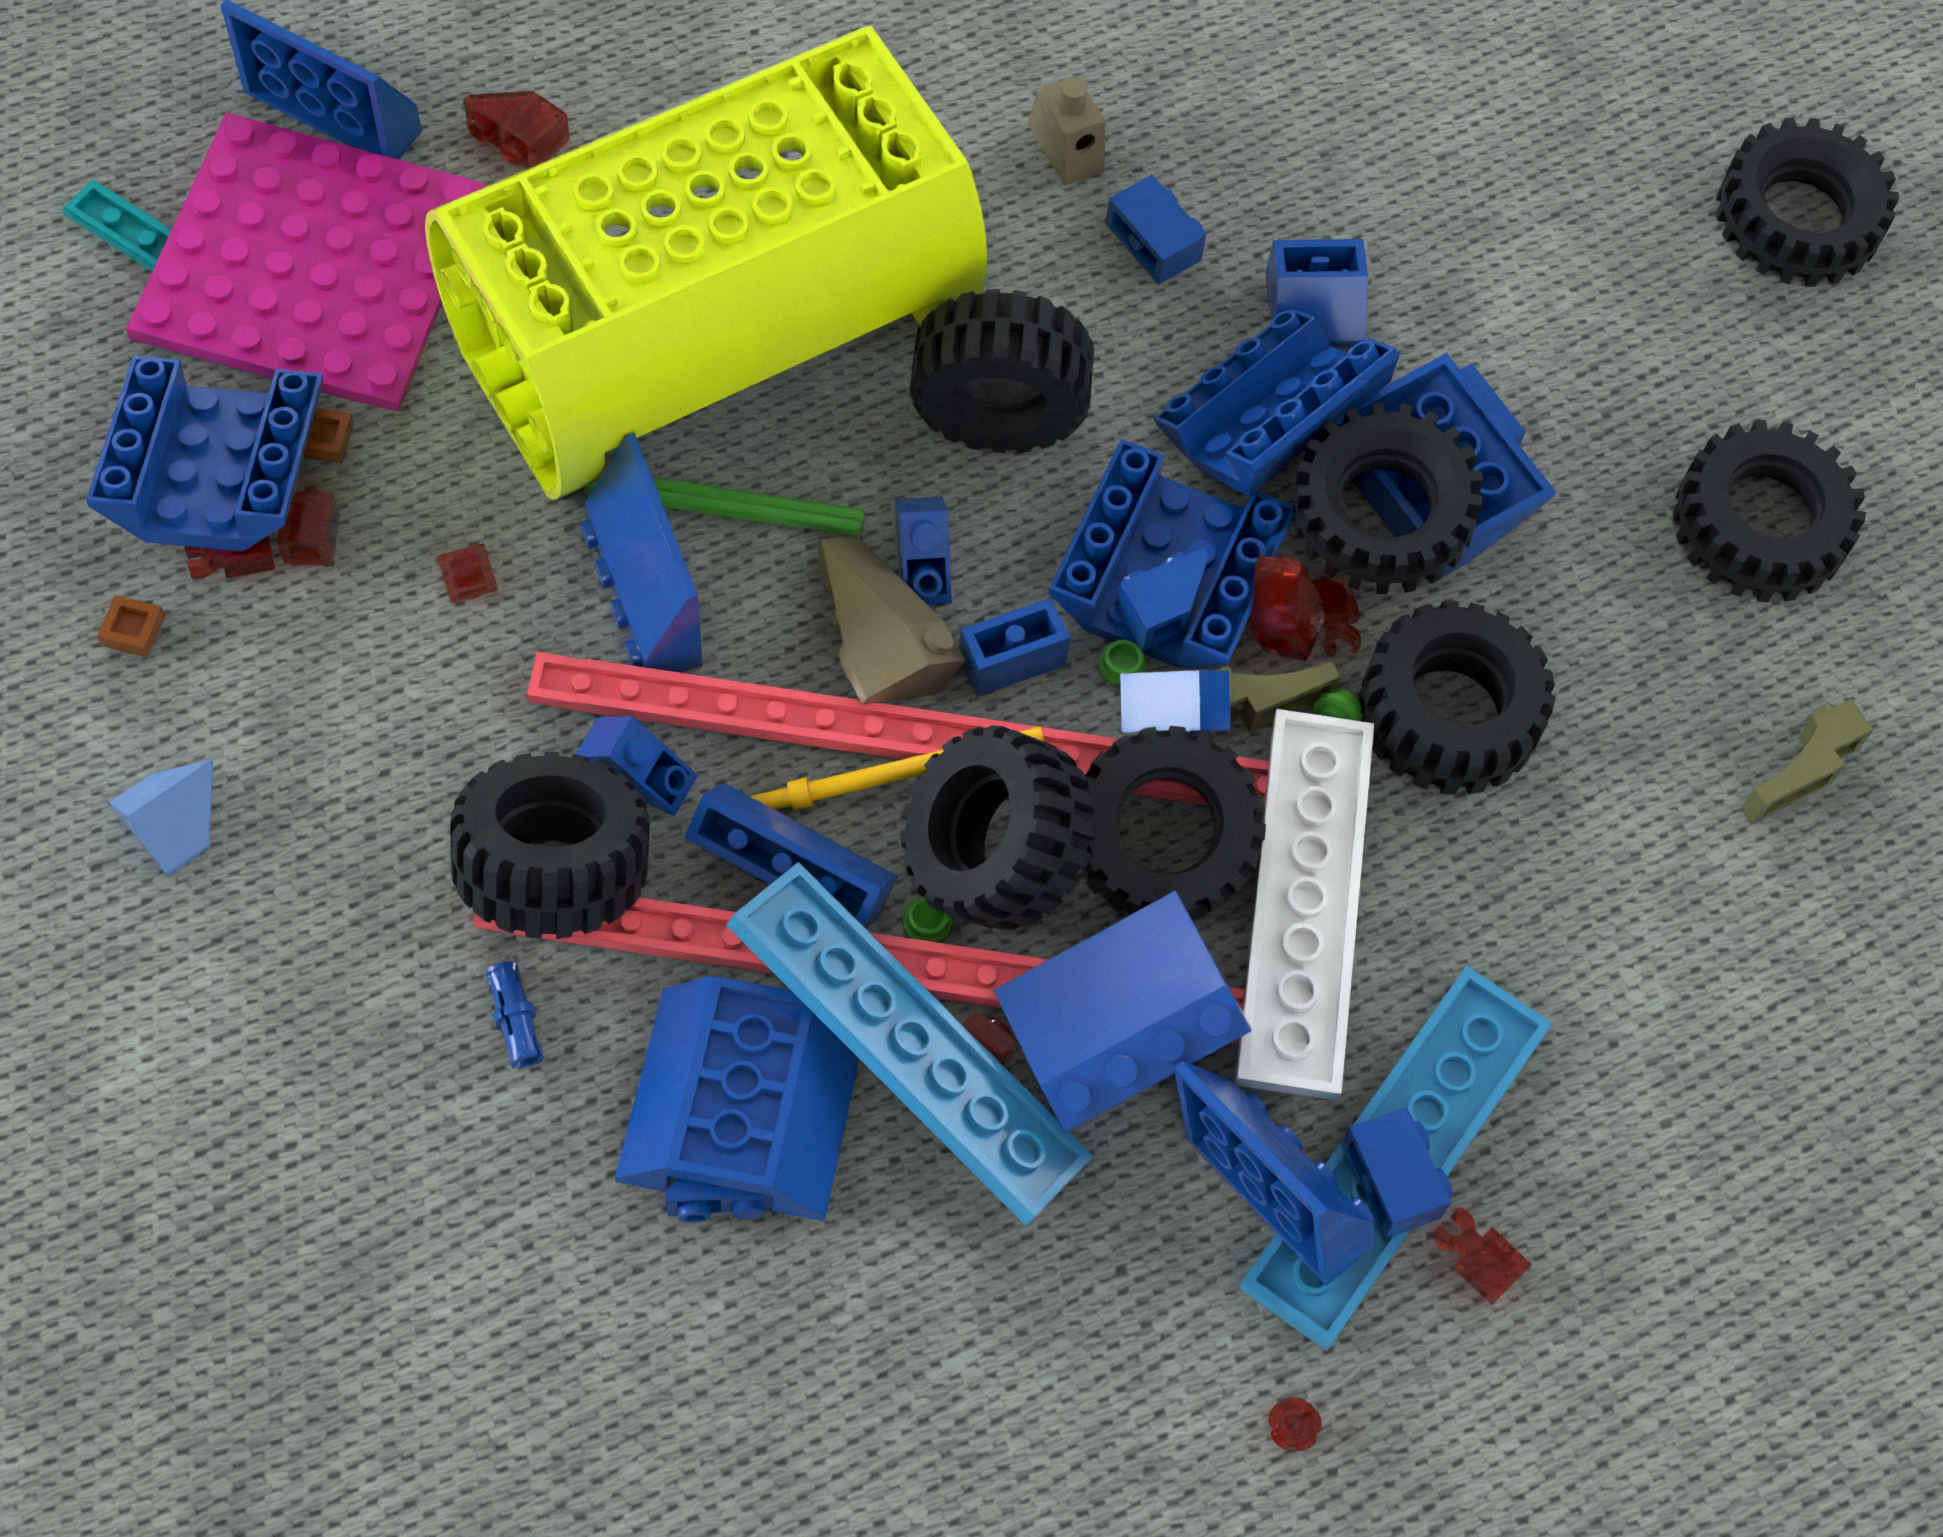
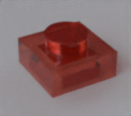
M484 543L437 555L451 603L498 591Z
M975 1009L962 1025L1005 1067L1013 1057L1016 1040L1012 1037L1010 1029L1002 1021L993 1016L986 1018Z

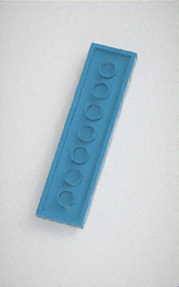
M799 862L738 910L727 923L729 929L1025 1226L1042 1211L1093 1157L1069 1131H1064L1060 1122Z
M1466 965L1353 1126L1408 1107L1413 1120H1419L1427 1132L1430 1142L1428 1153L1435 1168H1441L1448 1177L1553 1023ZM1340 1143L1325 1165L1335 1175L1339 1184L1338 1188L1350 1200L1353 1197L1360 1199L1370 1210ZM1374 1222L1375 1247L1327 1286L1275 1234L1238 1288L1321 1348L1328 1351L1410 1230L1383 1240L1378 1226Z

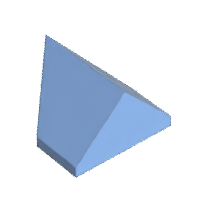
M213 759L153 773L109 802L167 877L210 848Z

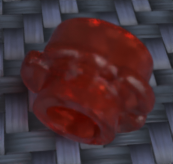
M1290 1397L1283 1404H1276L1268 1416V1424L1272 1426L1271 1437L1283 1449H1290L1292 1447L1296 1451L1308 1450L1315 1444V1436L1322 1428V1421L1318 1411L1309 1402L1298 1397ZM1291 1420L1298 1421V1429L1294 1430L1290 1427L1289 1423Z

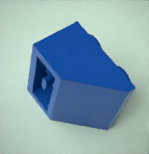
M1363 239L1273 240L1265 271L1271 320L1277 314L1294 308L1317 318L1331 347L1354 346L1361 341H1365L1368 270Z

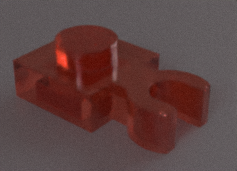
M270 535L243 552L185 546L188 559L202 557L197 560L187 561L191 578H205L213 574L216 569L224 568L226 578L275 570Z
M1348 574L1334 576L1333 579L1327 577L1302 581L1300 587L1311 629H1326L1323 650L1328 658L1334 657L1337 648L1334 642L1336 639L1346 640L1350 644L1352 654L1358 653L1361 646L1360 633L1355 627L1349 625L1358 623L1360 612L1353 589L1348 587L1350 580Z
M1458 1207L1450 1218L1459 1225L1461 1235H1451L1440 1225L1434 1231L1432 1237L1442 1249L1453 1252L1457 1251L1462 1256L1453 1268L1493 1306L1532 1264L1493 1227L1482 1237L1475 1231L1476 1225L1471 1214L1465 1209Z

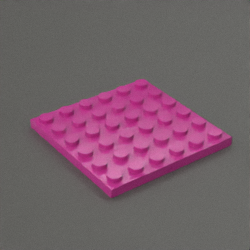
M226 112L126 328L130 340L272 379L275 369L323 373L324 382L321 392L399 412L442 306L425 234L426 215L430 210L486 187V184Z

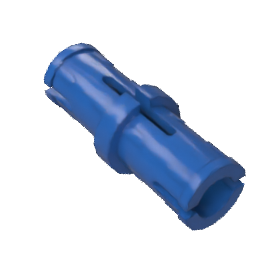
M506 961L489 967L485 973L495 1001L496 1011L493 1017L496 1027L502 1029L505 1037L511 1067L521 1069L542 1062L544 1056L533 1023L536 1013L533 1003L527 1001L518 964Z

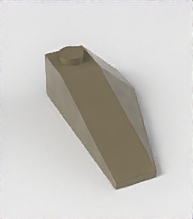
M859 537L821 539L817 544L825 589L833 595L835 611L831 615L833 628L840 629L843 644L838 651L840 662L861 703L869 704L917 698L939 693L966 661L945 622Z

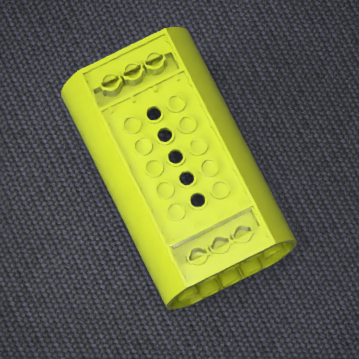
M872 26L857 29L430 210L425 218L426 241L435 282L463 359L545 495L552 500H557L598 481L605 469V452L618 447L626 435L635 433L637 438L911 313L921 326L922 320L933 309L936 310L942 302L950 298L956 301L961 294L974 291L975 294H982L987 269V244L984 220L969 163ZM792 149L800 152L802 158L793 161L786 160L780 156V153ZM744 168H750L761 173L754 179H743L736 175L738 171ZM700 187L715 189L718 193L710 198H699L693 194V191ZM656 206H664L674 211L671 215L662 218L654 217L648 213ZM612 225H620L629 229L628 233L620 237H612L604 233L605 229Z

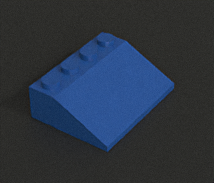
M224 0L220 5L244 93L347 146L398 160L421 134L422 128L417 104L381 77L229 0Z
M1448 353L1386 385L1356 409L1360 417L1370 415L1373 403H1383L1385 413L1399 414L1401 404L1411 405V417L1423 420L1429 411L1438 416L1436 428L1445 433L1453 426L1461 433L1457 445L1460 450L1472 447L1476 455L1473 470L1482 471L1483 477L1480 489V496H1483L1481 508L1469 547H1464L1460 562L1454 568L1448 564L1444 567L1441 578L1472 561L1555 497L1556 491ZM1380 469L1361 473L1352 478V481L1395 537L1414 533L1424 525L1430 514V501L1426 491L1413 478L1398 471Z
M629 434L624 437L586 498L587 520L581 521L580 526L587 548L597 547L601 559L595 561V567L603 589L611 587L616 598L609 601L615 624L618 629L626 627L631 640L625 641L624 644L630 664L632 666L681 673L703 666L698 595L636 434Z
M1176 890L994 989L1030 1067L1065 1132L1174 1074V1067L1182 1061L1192 1064L1252 1031L1250 1023Z
M1183 1061L1174 1067L1185 1132L1189 1143L1326 1286L1375 1247L1373 1226L1375 1219L1368 1207L1357 1197H1353L1350 1200L1338 1188V1181L1332 1171L1321 1161L1313 1163L1302 1152L1303 1146L1291 1129L1285 1125L1278 1128L1267 1116L1268 1111L1265 1105L1255 1093L1250 1090L1244 1093L1231 1079Z

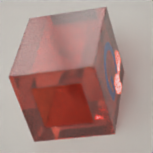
M305 489L301 492L294 491L286 523L283 527L279 528L277 543L284 564L333 566L340 514L334 494L324 493L316 489Z

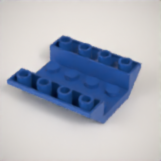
M1290 308L1277 314L1271 320L1270 325L1254 338L1242 342L1236 348L1235 353L1219 366L1207 370L1201 376L1200 381L1188 391L1172 398L1166 404L1165 409L1153 419L1162 432L1204 475L1250 496L1305 452L1311 438L1318 441L1321 438L1322 426L1332 420L1338 425L1344 420L1345 411L1352 408L1358 409L1390 383L1399 354L1395 347L1369 337L1365 341L1352 346L1348 352L1331 347L1316 317Z
M133 355L86 499L88 507L147 543L243 552L283 527L286 523L324 382L323 373L275 369L269 393L186 386L181 360Z
M1121 439L1057 570L1048 593L1085 631L1112 642L1129 640L1137 644L1115 607L1119 583L1131 572L1138 569H1146L1148 571L1160 566L1178 552L1188 551L1190 553L1206 547L1209 552V558L1185 634L1143 653L1179 669L1229 665L1294 518L1293 505L1255 491L1250 496L1246 507L1242 508L1161 476L1165 455Z
M709 976L664 988L621 1152L615 1182L666 1191L669 1188L671 1177L760 1193L773 1196L772 1212L825 1222L859 1058L791 990L718 976Z

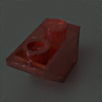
M534 91L471 94L463 100L467 120L466 126L472 136L480 142L489 141L500 149L503 156L515 166L522 164L529 169L546 162L570 141L567 113Z
M1259 555L1255 563L1251 630L1264 651L1307 662L1328 615V611L1301 562L1288 556H1279L1277 559Z

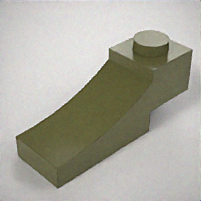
M1333 661L1300 671L1272 675L1233 673L1229 665L1215 670L1229 671L1230 721L1241 717L1249 733L1272 724L1276 709L1300 712L1314 706L1319 696L1331 689H1336L1341 679V675Z
M1852 699L1835 707L1831 703H1826L1806 717L1808 724L1798 737L1803 745L1799 755L1779 774L1754 788L1741 807L1751 823L1775 813L1833 783L1845 766L1841 758L1859 750L1874 730Z

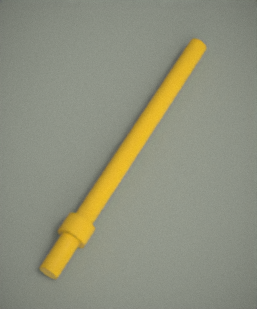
M1041 726L1019 731L1044 742ZM943 750L810 782L805 777L787 782V787L750 797L774 810L791 806L794 811L813 807L816 800L921 776L927 770L924 765L933 754H941Z

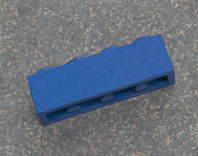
M726 783L703 793L684 836L685 839L769 884H772L799 862L865 929L875 923L880 917L899 877Z

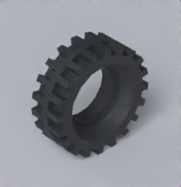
M1794 117L1784 118L1779 130H1776L1771 123L1763 125L1757 138L1750 133L1744 139L1740 150L1736 151L1717 193L1716 201L1721 202L1716 211L1717 221L1727 222L1722 233L1723 238L1726 242L1737 240L1740 246L1736 255L1742 261L1751 256L1759 262L1755 271L1762 275H1765L1769 268L1780 272V282L1790 284L1793 277L1797 276L1804 277L1806 287H1816L1822 276H1826L1832 285L1839 283L1846 271L1852 276L1856 275L1861 271L1866 261L1870 262L1895 218L1896 213L1893 210L1899 201V192L1890 191L1896 180L1893 171L1882 172L1880 169L1885 160L1880 151L1870 155L1863 149L1868 141L1864 137L1859 135L1854 140L1843 136L1842 133L1845 127L1835 123L1832 131L1820 128V119L1809 118L1806 126H1797ZM1797 181L1813 185L1828 194L1839 207L1842 216L1841 225L1839 228L1826 233H1814L1797 229L1774 215L1768 208L1765 192L1769 186L1778 182Z
M1373 403L1370 415L1360 417L1356 408L1345 411L1342 425L1337 426L1332 420H1329L1322 426L1319 441L1311 438L1307 444L1304 460L1300 461L1293 500V513H1296L1297 516L1295 531L1298 538L1306 537L1305 553L1311 561L1319 556L1326 561L1324 573L1332 579L1339 571L1350 575L1348 587L1359 590L1362 581L1376 583V594L1387 595L1390 583H1402L1405 593L1416 591L1418 579L1426 576L1431 584L1440 580L1444 567L1448 564L1454 568L1460 562L1464 547H1469L1483 496H1480L1483 482L1482 471L1473 470L1476 455L1472 447L1460 450L1457 446L1461 433L1453 426L1445 433L1436 428L1438 416L1429 411L1425 418L1420 420L1410 416L1412 406L1406 404L1400 405L1399 414L1385 413L1383 403ZM1376 469L1398 471L1413 478L1426 491L1430 501V514L1424 525L1414 533L1395 538L1372 535L1357 528L1345 515L1341 504V497L1347 483L1358 474Z
M1755 420L1749 432H1745L1740 423L1729 427L1723 439L1716 433L1709 438L1703 451L1699 449L1675 496L1679 500L1673 510V521H1678L1682 524L1676 534L1679 545L1691 543L1693 549L1687 559L1693 567L1704 562L1711 569L1706 578L1715 585L1721 577L1733 583L1730 593L1741 597L1746 588L1757 591V601L1769 602L1774 592H1781L1786 602L1795 600L1804 588L1809 594L1819 590L1825 579L1830 581L1856 544L1860 537L1858 531L1864 524L1866 512L1858 511V508L1865 499L1863 488L1852 489L1850 486L1857 475L1853 466L1841 468L1836 462L1841 452L1834 445L1827 451H1824L1814 444L1819 436L1818 434L1809 430L1805 438L1792 434L1793 424L1782 422L1778 431L1768 430L1766 420ZM1750 476L1771 477L1788 484L1803 497L1811 512L1812 523L1809 530L1803 535L1793 538L1770 537L1753 530L1738 517L1730 502L1729 492L1732 485L1738 480Z

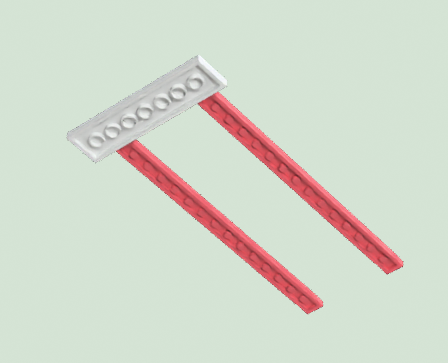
M538 651L527 691L529 703L615 717L633 716L641 721L901 760L943 750L942 745L956 736L963 738L964 732L977 727L1004 726L1018 732L1038 727L878 702L862 704L858 699L599 660L579 659ZM1276 709L1273 718L1269 761L1244 757L1236 758V761L1243 769L1249 767L1256 779L1253 786L1257 795L1262 794L1265 810L1262 812L1263 824H1266L1265 840L1261 843L1259 851L1261 855L1258 860L1245 989L1230 987L1252 1027L1251 1032L1231 1042L1239 1044L1235 1084L1237 1086L1338 1101L1341 1096L1374 723ZM1041 727L1044 742L1056 746L1057 749L1070 755L1075 760L1077 768L1081 769L1084 775L1095 758L1101 752H1106L1112 747L1113 742L1118 740V738ZM1171 779L1150 781L1131 793L1133 795L1209 806L1195 789L1185 783ZM639 897L633 906L629 909L625 908V913L611 924H608L606 921L602 922L601 927L596 931L584 934L582 930L572 932L570 938L556 939V934H542L541 939L774 974L729 929L727 923L736 912ZM476 914L474 915L473 922L475 928L509 933L499 929L496 926V921L492 920L487 923ZM515 930L513 933L516 935L526 936L525 932L519 930ZM869 932L935 998L1002 1008L994 989L1049 960Z

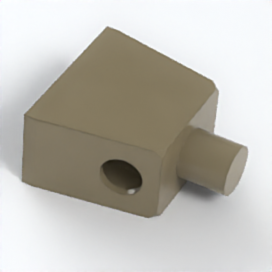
M1073 76L1040 88L1035 97L1028 125L1064 186L1103 173L1105 168L1106 124L1104 117L1087 91L1086 82L1079 77Z

